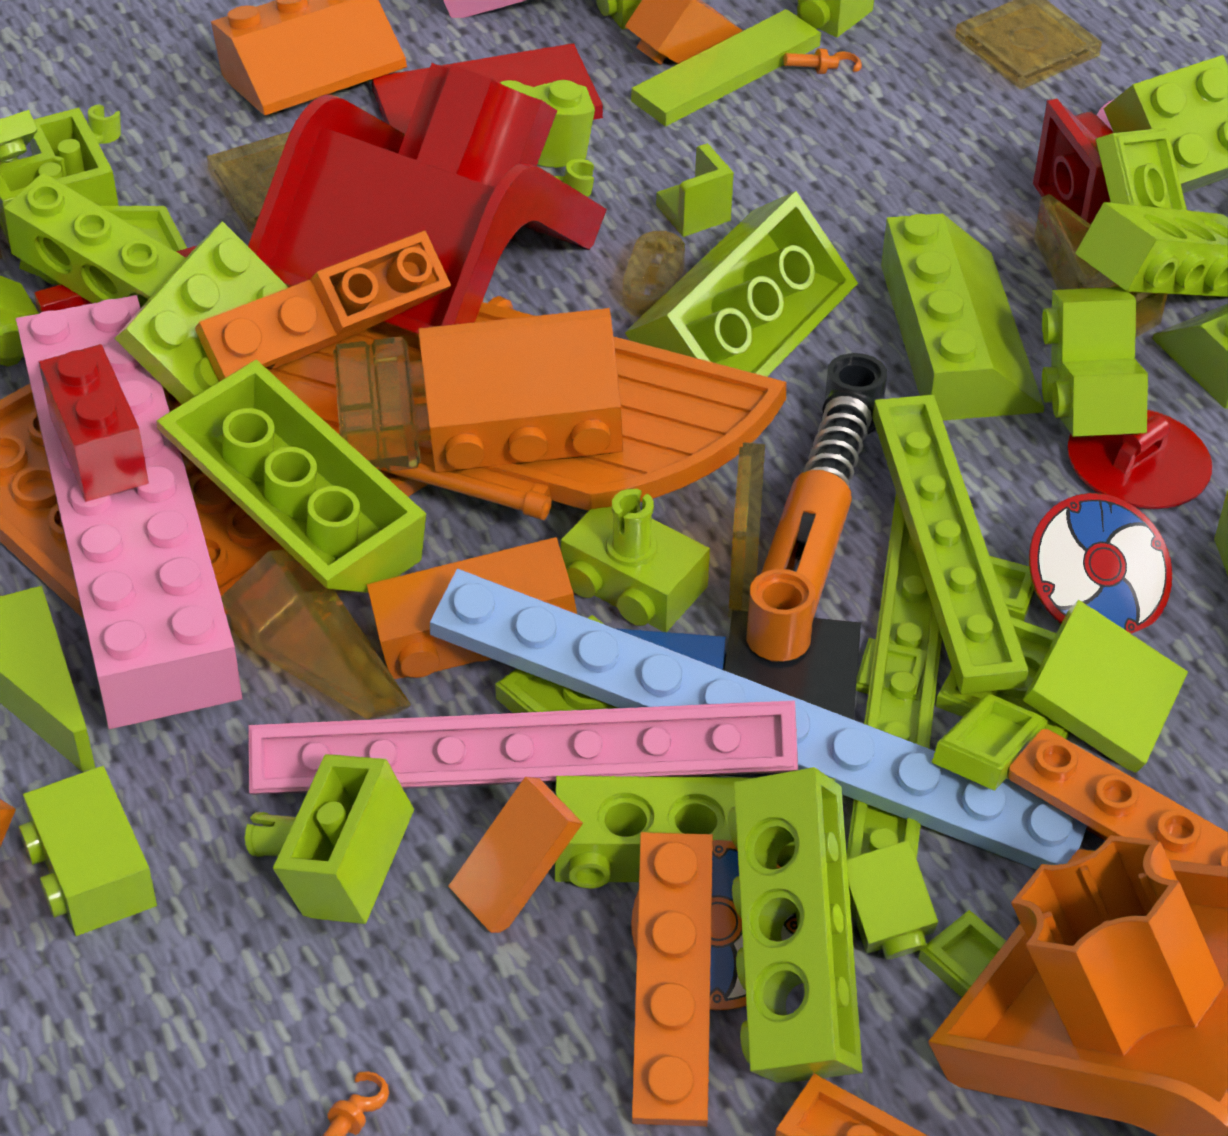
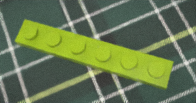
M934 394L875 400L872 418L960 694L1025 688L1029 670Z

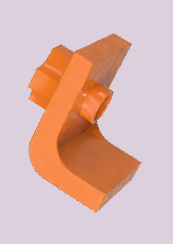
M1110 835L1095 851L1078 849L1066 864H1041L1011 902L1020 924L928 1041L946 1079L960 1088L1125 1122L1145 1129L1157 1136H1228V867L1168 860L1163 846L1158 840Z

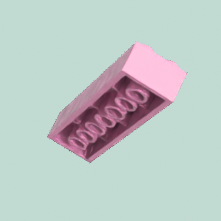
M137 295L119 299H107L98 303L56 311H45L35 315L16 318L109 729L242 700L235 646L180 450L157 429L156 420L169 413L163 387L114 339L141 309ZM102 344L139 426L149 484L85 502L50 418L38 361Z

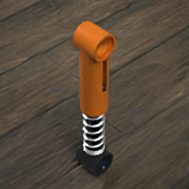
M848 353L834 358L828 365L825 401L822 407V422L814 439L813 448L808 457L809 461L805 465L804 472L793 481L762 572L755 577L750 585L746 641L753 652L771 661L793 660L803 655L810 646L813 619L852 502L849 481L853 478V468L857 465L859 460L858 454L863 448L862 441L866 438L867 434L876 430L872 418L874 401L885 398L887 369L881 361L873 356L862 353ZM800 560L799 565H798V568H797V571L795 572L794 570H795L797 561Z

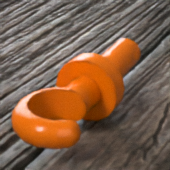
M817 48L814 55L785 53L783 58L784 66L812 67L816 69L817 74H826L827 69H837L839 61L843 59L852 60L856 63L853 67V72H858L862 68V62L855 54L841 51L830 56L828 50L823 48Z
M370 1071L357 1073L355 1083L366 1080L373 1081L379 1086L380 1092L372 1097L353 1094L348 1101H336L327 1114L331 1124L323 1136H346L348 1132L354 1135L359 1134L366 1123L363 1112L378 1110L387 1102L389 1088L385 1079L377 1073Z

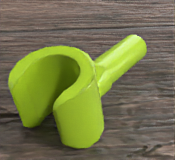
M101 104L94 105L88 109V125L99 145L114 142L121 135L120 111H116L112 116L105 117L104 106Z
M573 159L567 163L564 176L554 177L589 197L594 184V177H592L594 164L586 159Z

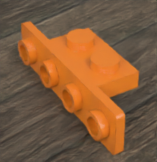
M1042 729L1009 767L1008 778L1010 781L1087 825L1086 830L1104 841L1110 835L1158 840L1161 842L1168 860L1228 867L1227 831L1049 729Z

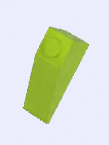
M38 586L0 596V703L84 772L96 768L88 731L43 588Z

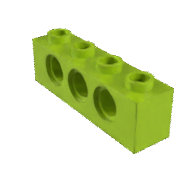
M44 172L4 207L11 254L91 303L137 295L140 308H142L186 259L184 256Z
M1104 202L1075 253L1129 292L1228 297V217L1223 214Z
M815 767L734 782L735 807H732L729 811L728 826L731 839L736 848H738L739 876L734 878L732 896L736 912L742 919L743 947L737 952L736 968L740 984L746 991L747 1020L742 1023L740 1040L744 1057L750 1064V1071L776 1083L810 1080L814 1073L822 1078L863 1073L842 787ZM795 842L792 858L786 865L777 869V858L780 851L787 844ZM799 911L800 920L797 930L791 937L782 941L781 931L784 922L790 915ZM803 983L805 990L804 999L797 1010L787 1015V997L794 987Z
M556 776V796L583 824L555 862V882H572L578 887L587 889L599 888L608 882H639L641 832L713 834V840L732 841L728 826V815L730 809L735 807L734 782L752 778ZM795 842L787 844L780 851L777 858V864L780 867L786 865L792 858Z

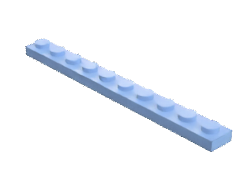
M460 569L456 570L430 620V635L618 708L795 700L798 770L815 767L829 778H835V782L842 787V794L899 817L916 820L925 827L1036 870L1041 864L1059 865L1068 863L1080 848L1087 825L1007 778L995 791L931 763L935 753L934 750Z

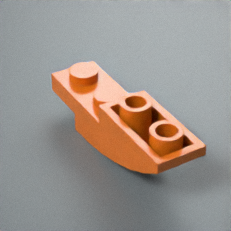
M422 231L317 271L310 280L199 321L195 331L220 382L254 360H258L265 368L270 366L272 370L400 314L444 292L451 287V284L426 231Z

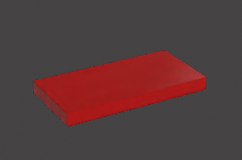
M574 43L440 65L447 68L454 65L493 78L499 83L512 80L531 87L553 83L557 80L572 81L587 87L595 109L593 120L603 118V104ZM430 67L386 74L372 79V91L384 122L404 134L408 128Z

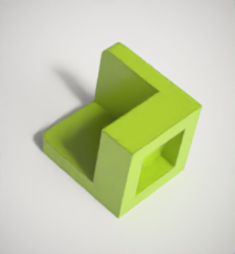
M708 143L697 146L695 177L685 180L679 185L656 192V206L682 237L731 221L734 172Z

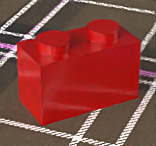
M102 344L38 361L50 418L85 502L149 484L139 426Z

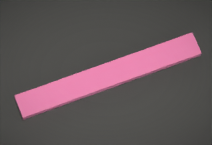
M795 700L248 725L249 794L253 795L307 793L325 754L387 759L403 789L520 784L525 776L540 778L544 783L556 782V776L691 777L784 773L798 770Z

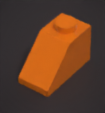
M642 0L625 25L626 28L641 38L636 47L661 65L666 57L679 64L743 31L701 0Z

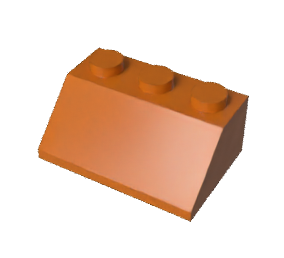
M275 0L256 7L250 5L236 7L228 12V16L211 21L222 76L231 87L264 116L407 68L406 57L379 0Z
M610 308L418 329L435 472L623 452L621 402Z

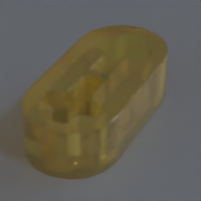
M652 231L643 234L636 241L623 277L622 305L631 315L641 317L681 279L684 271L685 244L679 236L667 231ZM657 254H664L660 264L652 263V259H655ZM647 284L656 285V289H653L650 295H644Z

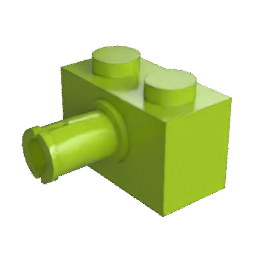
M622 490L612 499L611 507L590 509L561 539V553L573 592L581 597L592 598L596 596L617 607L621 615L634 625L644 626L649 624L662 632H667L708 587L710 548L652 519L654 501L648 493L642 498L641 510L640 499L642 490Z
M325 754L297 816L270 815L266 812H255L250 817L251 821L255 824H263V826L247 824L245 845L248 853L252 856L278 857L273 870L303 916L313 919L366 924L412 817L414 808L387 759Z

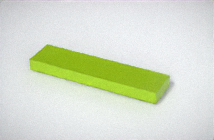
M785 9L632 87L631 102L666 127L783 66L785 53L806 54L819 47L821 32Z

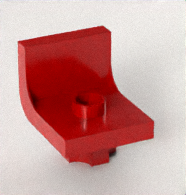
M431 63L405 134L347 100L334 95L320 96L303 110L287 138L248 247L285 284L294 286L310 280L317 271L426 231L451 287L385 320L387 323L419 334V328L474 323L476 321L498 260L510 239L522 226L590 250L595 243L607 209L542 168L537 167L557 113L556 109L543 100L509 88L493 78L454 65L447 68Z

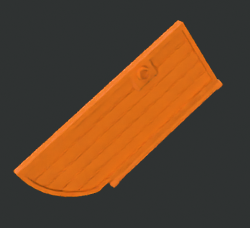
M482 302L475 322L535 315ZM383 321L337 343L272 370L270 366L266 367L267 370L378 470L517 509L526 516L540 520L547 518L552 501L589 511L590 509L611 507L612 499L622 490H642L640 502H642V498L647 493L654 499L681 489L711 474L739 455L773 421L786 401L787 382L613 336L621 402L623 452L435 472L419 334ZM177 399L174 403V409L182 405Z

